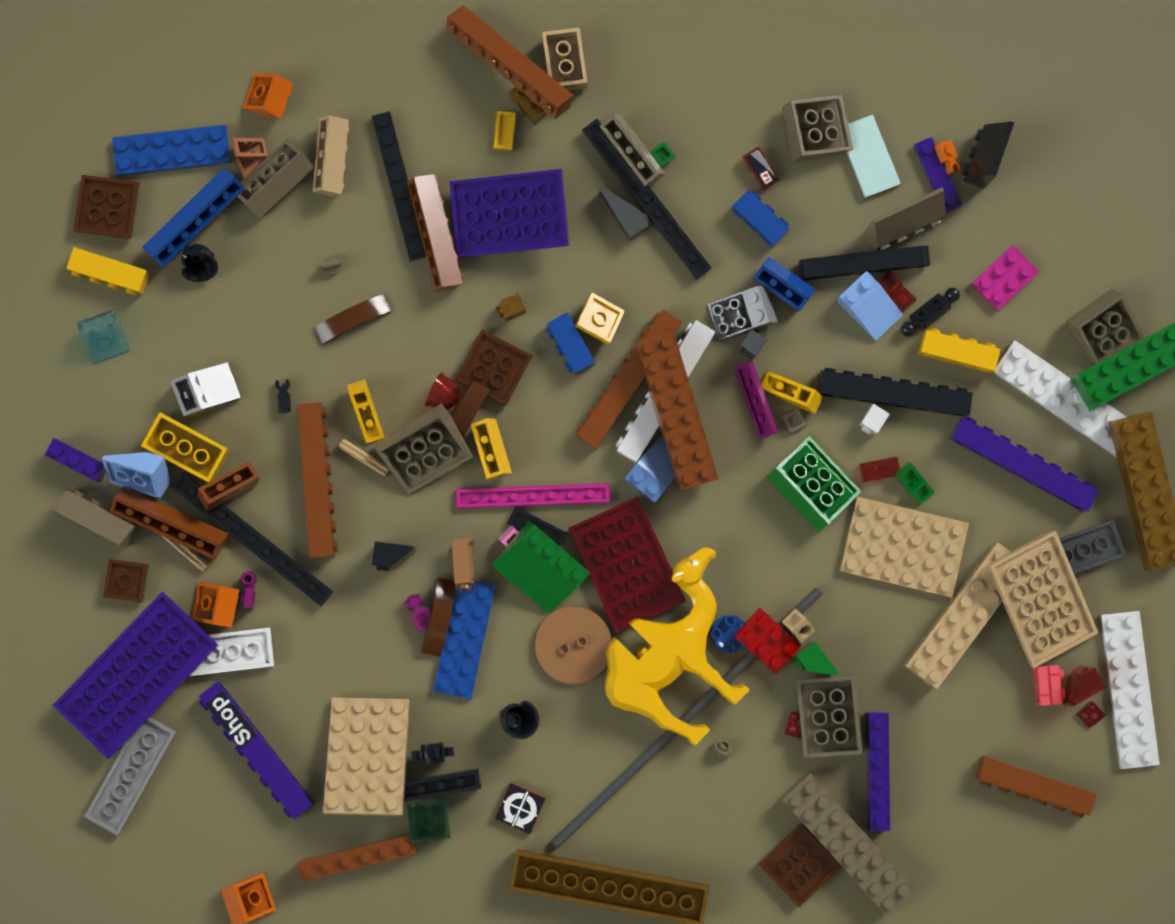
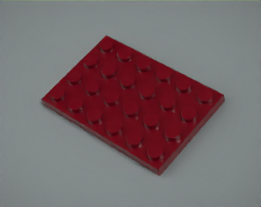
M635 497L568 528L585 567L590 572V578L615 633L631 627L628 622L632 619L640 618L647 620L686 602L680 587L672 581L673 571L639 497Z

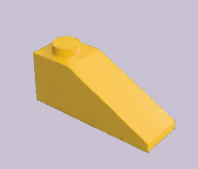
M767 371L761 384L763 391L813 414L816 413L823 399V396L817 390Z
M366 379L348 384V393L366 444L384 438Z

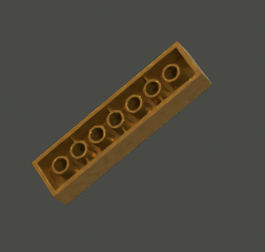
M1152 412L1109 421L1108 424L1143 568L1146 571H1154L1174 566L1175 504Z

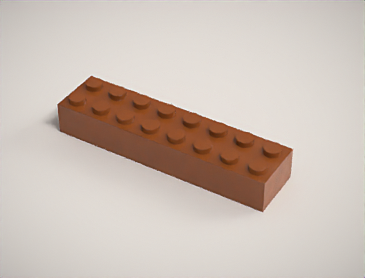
M674 331L637 341L635 348L679 491L718 480L717 471Z

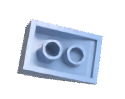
M867 271L836 300L875 341L903 316L885 290Z
M143 452L106 455L102 457L111 484L120 487L125 486L136 492L160 499L171 483L165 459L161 455Z

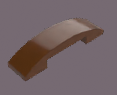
M382 294L352 306L323 321L314 328L322 344H325L372 319L375 320L392 311Z
M475 381L468 388L452 417L463 438L490 392V389Z
M439 577L436 579L433 593L434 600L427 632L424 634L421 653L438 657L441 655L456 587L453 580Z

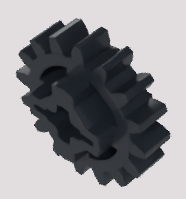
M444 743L420 745L421 750L411 751L412 761L422 760V765L445 762V757L454 756V747L444 748Z

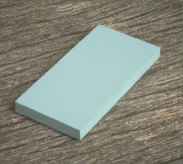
M870 115L849 123L848 127L853 150L846 153L864 197L868 198L901 184L874 116Z

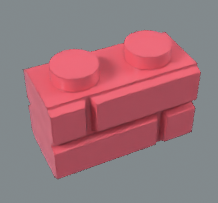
M1059 665L1037 666L1033 668L1036 705L1063 704V700L1066 697L1065 689L1061 688V680L1064 679L1063 669H1060Z

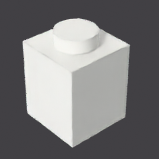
M872 404L859 424L862 427L861 430L868 435H876L888 418L889 413Z

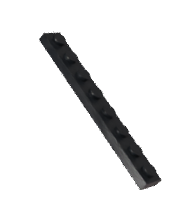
M388 111L373 115L372 119L409 260L411 262L426 258L407 184L409 181L391 113Z

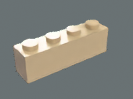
M331 115L319 118L313 193L331 197L342 194L344 189L343 177L346 169L345 155L348 149L346 144L349 133V120Z

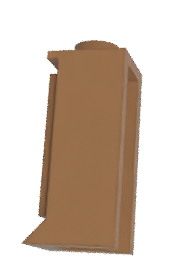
M473 538L451 540L456 590L470 591L471 588H475L472 553L474 540Z

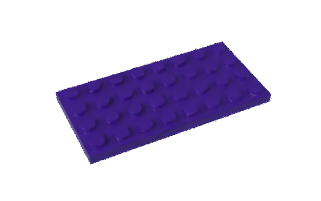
M161 592L52 706L109 760L208 658L219 644L166 593Z

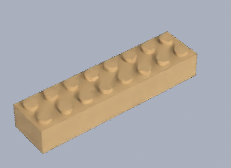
M998 542L992 544L902 665L933 689L939 688L1002 603L1000 594L987 564L1010 553L1008 549Z

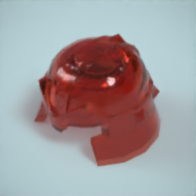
M441 372L428 394L425 406L435 408L442 403L446 410L451 409L458 404L460 396L459 387L452 378H448Z

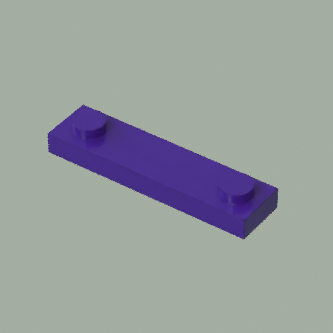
M932 137L914 144L913 147L933 191L943 187L945 213L961 207L962 203L950 176L946 172L944 163H940L934 148L935 143Z

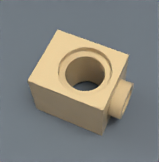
M796 608L782 621L788 631L801 643L816 631L807 618Z

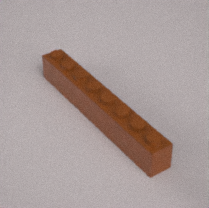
M464 5L447 16L446 30L451 35L459 39L464 46L470 48L476 56L487 62L492 69L499 72L504 79L510 81L547 114L556 119L571 107L573 94Z
M662 310L661 313L656 312L651 320L653 325L650 329L646 327L640 337L644 340L674 331L675 334L682 322L665 310ZM635 345L630 351L632 355L629 360L624 359L619 369H621V372L618 376L614 374L608 384L611 386L608 391L603 390L597 400L600 402L597 407L592 406L587 416L589 418L586 423L582 421L576 430L578 432L577 438L595 450L645 378Z
M321 402L297 404L310 558L335 557V552H338L337 540L334 541L333 533H336V522L332 521L335 507L334 502L330 500V495L333 494V485L329 483V475H332L331 464H327L330 448L329 445H326L325 437H328V427L324 426V418H327L326 407H323Z

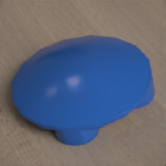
M725 615L717 619L712 625L710 633L715 647L729 654L741 650L744 645L734 635L745 622L734 615Z

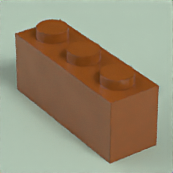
M249 461L198 488L197 496L208 512L258 485L259 476Z

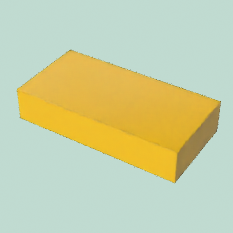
M497 111L494 150L513 151L515 112Z

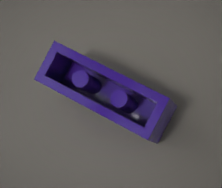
M53 438L44 454L99 483L102 482L106 474L103 462Z

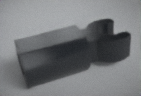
M286 379L285 387H280L279 380H276L275 386L279 390V393H277L278 413H290L291 399L290 393H288L291 386L290 381Z

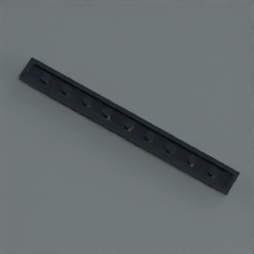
M595 119L583 128L582 132L696 280L711 270L712 267L650 186H645L600 128V121Z
M185 473L179 476L171 486L173 490L322 607L333 594V590L223 503L207 512L197 496L198 488L201 486Z

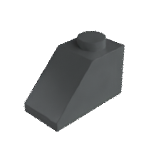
M751 330L737 351L753 361L767 342L766 336L759 330Z

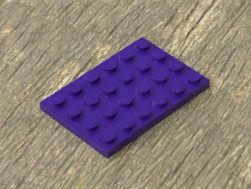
M562 169L450 181L455 244L458 258L570 246Z

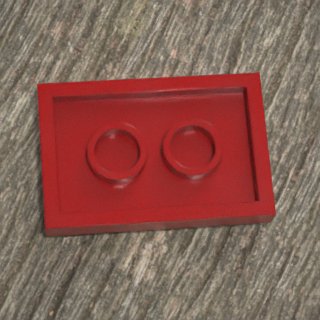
M760 607L734 635L739 642L774 674H777L801 647L792 636Z

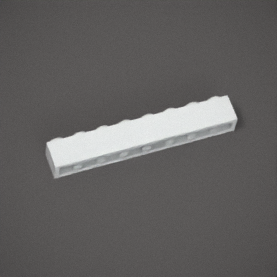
M697 320L694 324L689 323L684 332L687 334L685 339H680L677 343L687 377L691 374L715 334L714 330ZM649 391L645 396L648 399L645 405L640 404L635 413L638 415L636 420H631L625 430L628 433L625 438L621 436L616 444V447H618L617 453L635 464L659 427Z

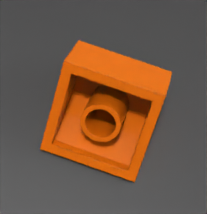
M254 73L242 108L269 118L281 119L285 112L288 98L291 95L293 83L277 74Z
M198 582L191 618L194 621L232 628L236 604L239 598V589Z
M264 873L220 889L232 924H244L276 910Z

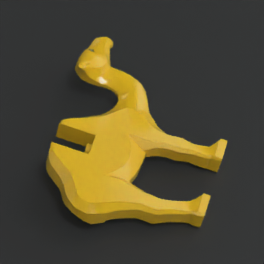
M702 547L694 554L679 561L673 567L672 581L692 599L693 607L690 613L672 623H660L635 618L628 622L647 642L645 645L641 644L635 650L636 654L634 656L615 637L608 643L606 649L608 670L605 679V694L611 705L625 711L636 712L649 717L660 728L686 737L694 746L699 743L710 729L705 724L691 725L673 716L664 706L658 691L672 683L684 671L697 674L706 683L713 686L732 705H736L749 691V688L744 684L730 686L722 679L718 671L707 663L705 655L707 634L714 620L717 607L712 591L701 579L710 560L716 557L715 550L708 547Z

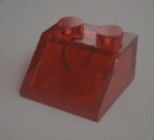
M1082 665L1072 670L1073 674L1068 677L1066 684V697L1063 700V706L1073 707L1107 688L1095 667H1083Z

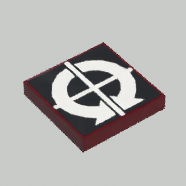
M510 782L495 819L531 834L546 798Z

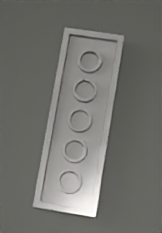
M150 717L124 744L84 817L110 832L120 835L177 731Z

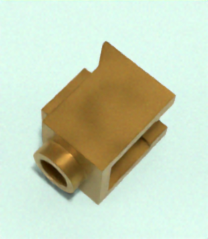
M518 292L514 297L511 295L500 300L499 306L496 307L499 317H504L505 321L526 312Z

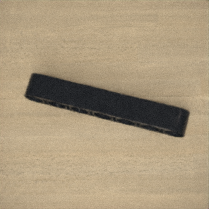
M928 246L799 260L802 280L864 274L866 271L868 273L913 269L931 265Z

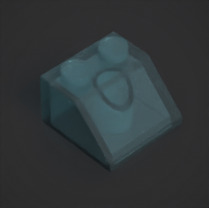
M114 309L77 322L79 336L94 364L130 351L122 325Z

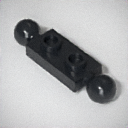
M951 287L946 290L944 297L939 293L909 315L912 322H905L901 325V334L905 337H911L914 335L917 327L921 331L925 330L952 309L949 302L953 303L959 300V290Z

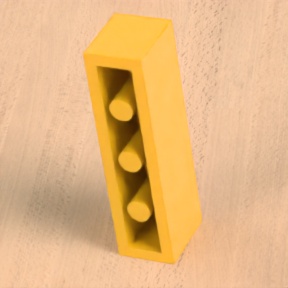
M73 247L66 267L74 277L82 279V276L89 278L90 282L96 284L104 282L107 283V287L114 290L123 288L126 289L125 293L136 296L137 293L143 295L150 275L145 269Z
M934 328L923 332L919 355L991 374L995 372L1001 350L996 348L995 344H979L976 339H960L957 334H941L940 330Z

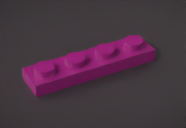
M748 361L735 367L759 439L778 433L753 361Z

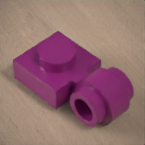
M246 571L241 575V582L246 586L245 592L241 594V604H244V608H254L257 576L254 572ZM250 575L252 580L247 582L246 578Z
M419 594L407 597V600L404 602L409 611L414 610L416 612L410 615L420 633L427 629L431 612L428 606L421 609L423 602Z

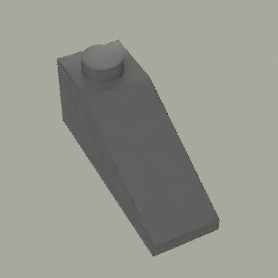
M604 187L600 189L601 197L629 241L649 229L648 223H650V220L645 213H641L638 208Z

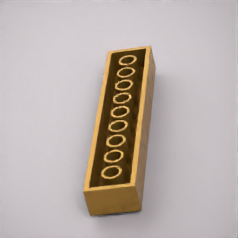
M517 849L509 890L688 924H703L710 887L704 883Z

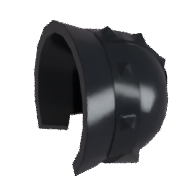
M194 244L186 246L184 251H182L181 261L185 268H182L181 275L192 282L208 281L218 272V264L214 257L215 253L208 247Z
M526 700L520 704H509L500 711L502 730L512 738L526 739L531 737L539 726L537 709Z

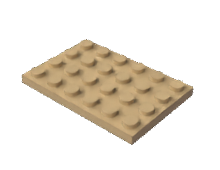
M856 497L839 572L953 598L969 523Z
M1051 530L987 564L1030 667L1036 668L1098 634L1096 625L1055 530Z
M332 698L323 807L324 815L403 816L409 699Z

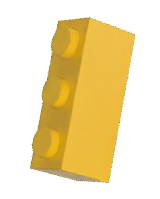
M486 418L470 424L486 479L496 480L512 474L496 419Z

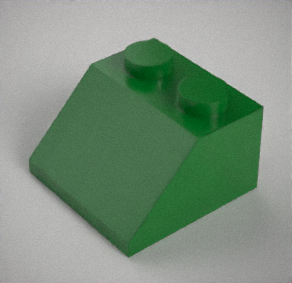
M816 642L808 643L793 655L795 658L793 663L799 670L828 675H837L839 673Z

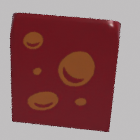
M1089 701L1076 713L1088 728H1091L1106 716L1093 701Z
M792 711L787 720L785 734L802 739L800 713Z

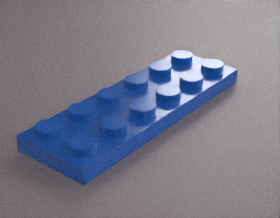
M226 125L112 138L117 176L231 163Z
M475 581V588H471L470 591H460L455 588L451 618L441 653L434 692L472 699L496 585Z

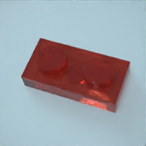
M898 457L859 464L863 483L896 477L895 474L900 470Z

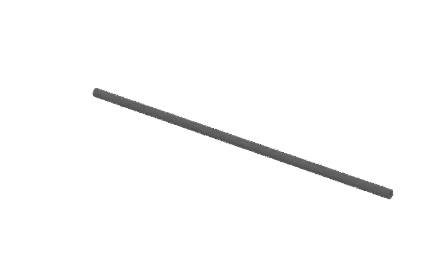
M815 588L795 608L803 614L822 595V592ZM783 618L778 624L784 630H786L787 628L782 623V621L785 619ZM749 651L722 679L730 684L757 657ZM711 687L679 719L689 723L719 692L714 687ZM670 730L663 733L566 826L551 843L558 849L677 733Z

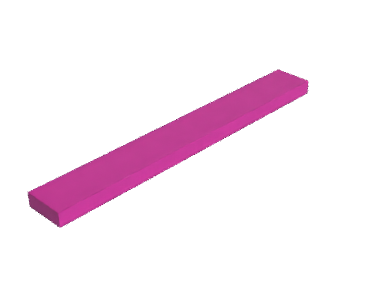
M610 484L456 489L457 509L610 503Z

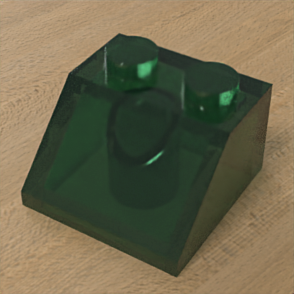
M445 798L407 804L411 844L451 839Z

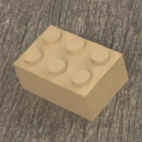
M580 27L542 32L547 74L568 91L587 89L588 82Z

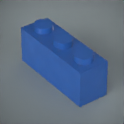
M747 190L732 206L731 210L773 248L788 233L790 229L787 227L788 223L783 218H778L771 206L768 204L765 206L760 201L761 198L756 192L753 191L751 193Z
M771 257L766 259L753 278L799 312L815 291V288Z
M568 312L547 323L548 329H546V332L550 339L554 338L558 344L555 348L559 355H564L567 360L564 364L569 373L573 371L574 375H577L595 365L592 355Z

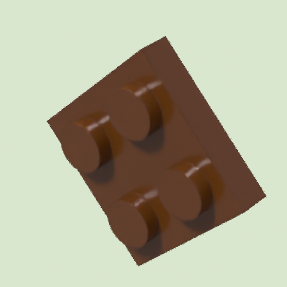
M109 559L103 597L143 603L149 564Z

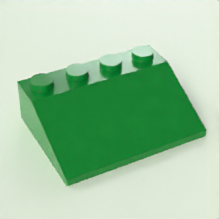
M810 436L766 476L818 533L829 525L862 492Z
M530 521L523 526L491 564L492 567L547 613L552 611L575 591L590 574L587 569Z

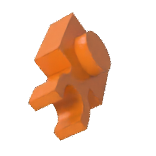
M952 140L936 144L934 148L940 163H945L947 174L950 175L953 172L961 171L959 164L955 160L958 158Z

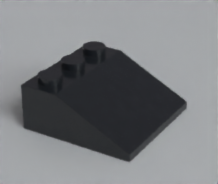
M1014 122L985 124L982 129L977 130L974 140H977L976 145L971 147L968 155L971 158L970 162L965 165L962 175H965L964 182L985 188L996 177Z

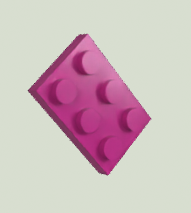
M1012 245L971 285L998 311L1034 278L1039 271Z

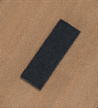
M516 506L507 522L508 525L521 530L530 521L559 546L567 532Z

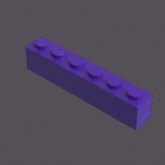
M866 712L867 829L870 831H890L889 713Z

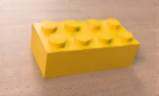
M159 412L141 445L145 449L161 455L164 459L207 482L216 479L231 452L228 448Z

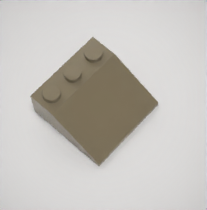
M842 95L791 100L782 107L793 162L812 160L853 150Z
M1110 289L1066 320L1072 335L1094 365L1145 338L1124 295L1113 289Z

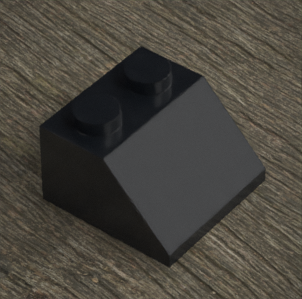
M375 542L372 565L376 566V570L389 572L390 568H396L414 554L416 547Z

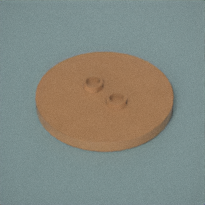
M565 607L554 611L542 622L536 634L535 651L541 667L549 676L563 683L579 684L595 678L604 670L607 665L606 649L612 639L607 625L596 613L582 607Z

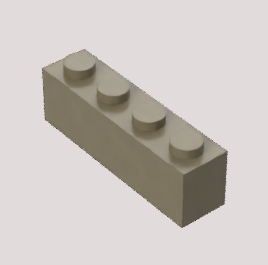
M613 114L600 125V128L645 186L653 185L666 174L621 114Z

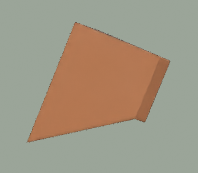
M264 138L231 139L243 179L268 157Z

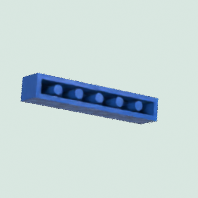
M224 167L142 247L164 268L245 187Z

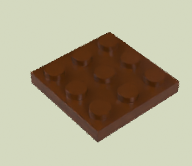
M82 175L73 231L132 239L140 183Z
M482 329L455 381L467 387H470L472 382L475 381L490 389L487 395L488 398L507 406L533 355Z
M801 824L758 863L798 907H801L841 868Z

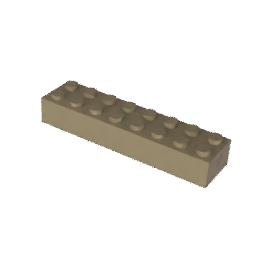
M808 772L780 798L887 917L891 916L917 891L811 773Z

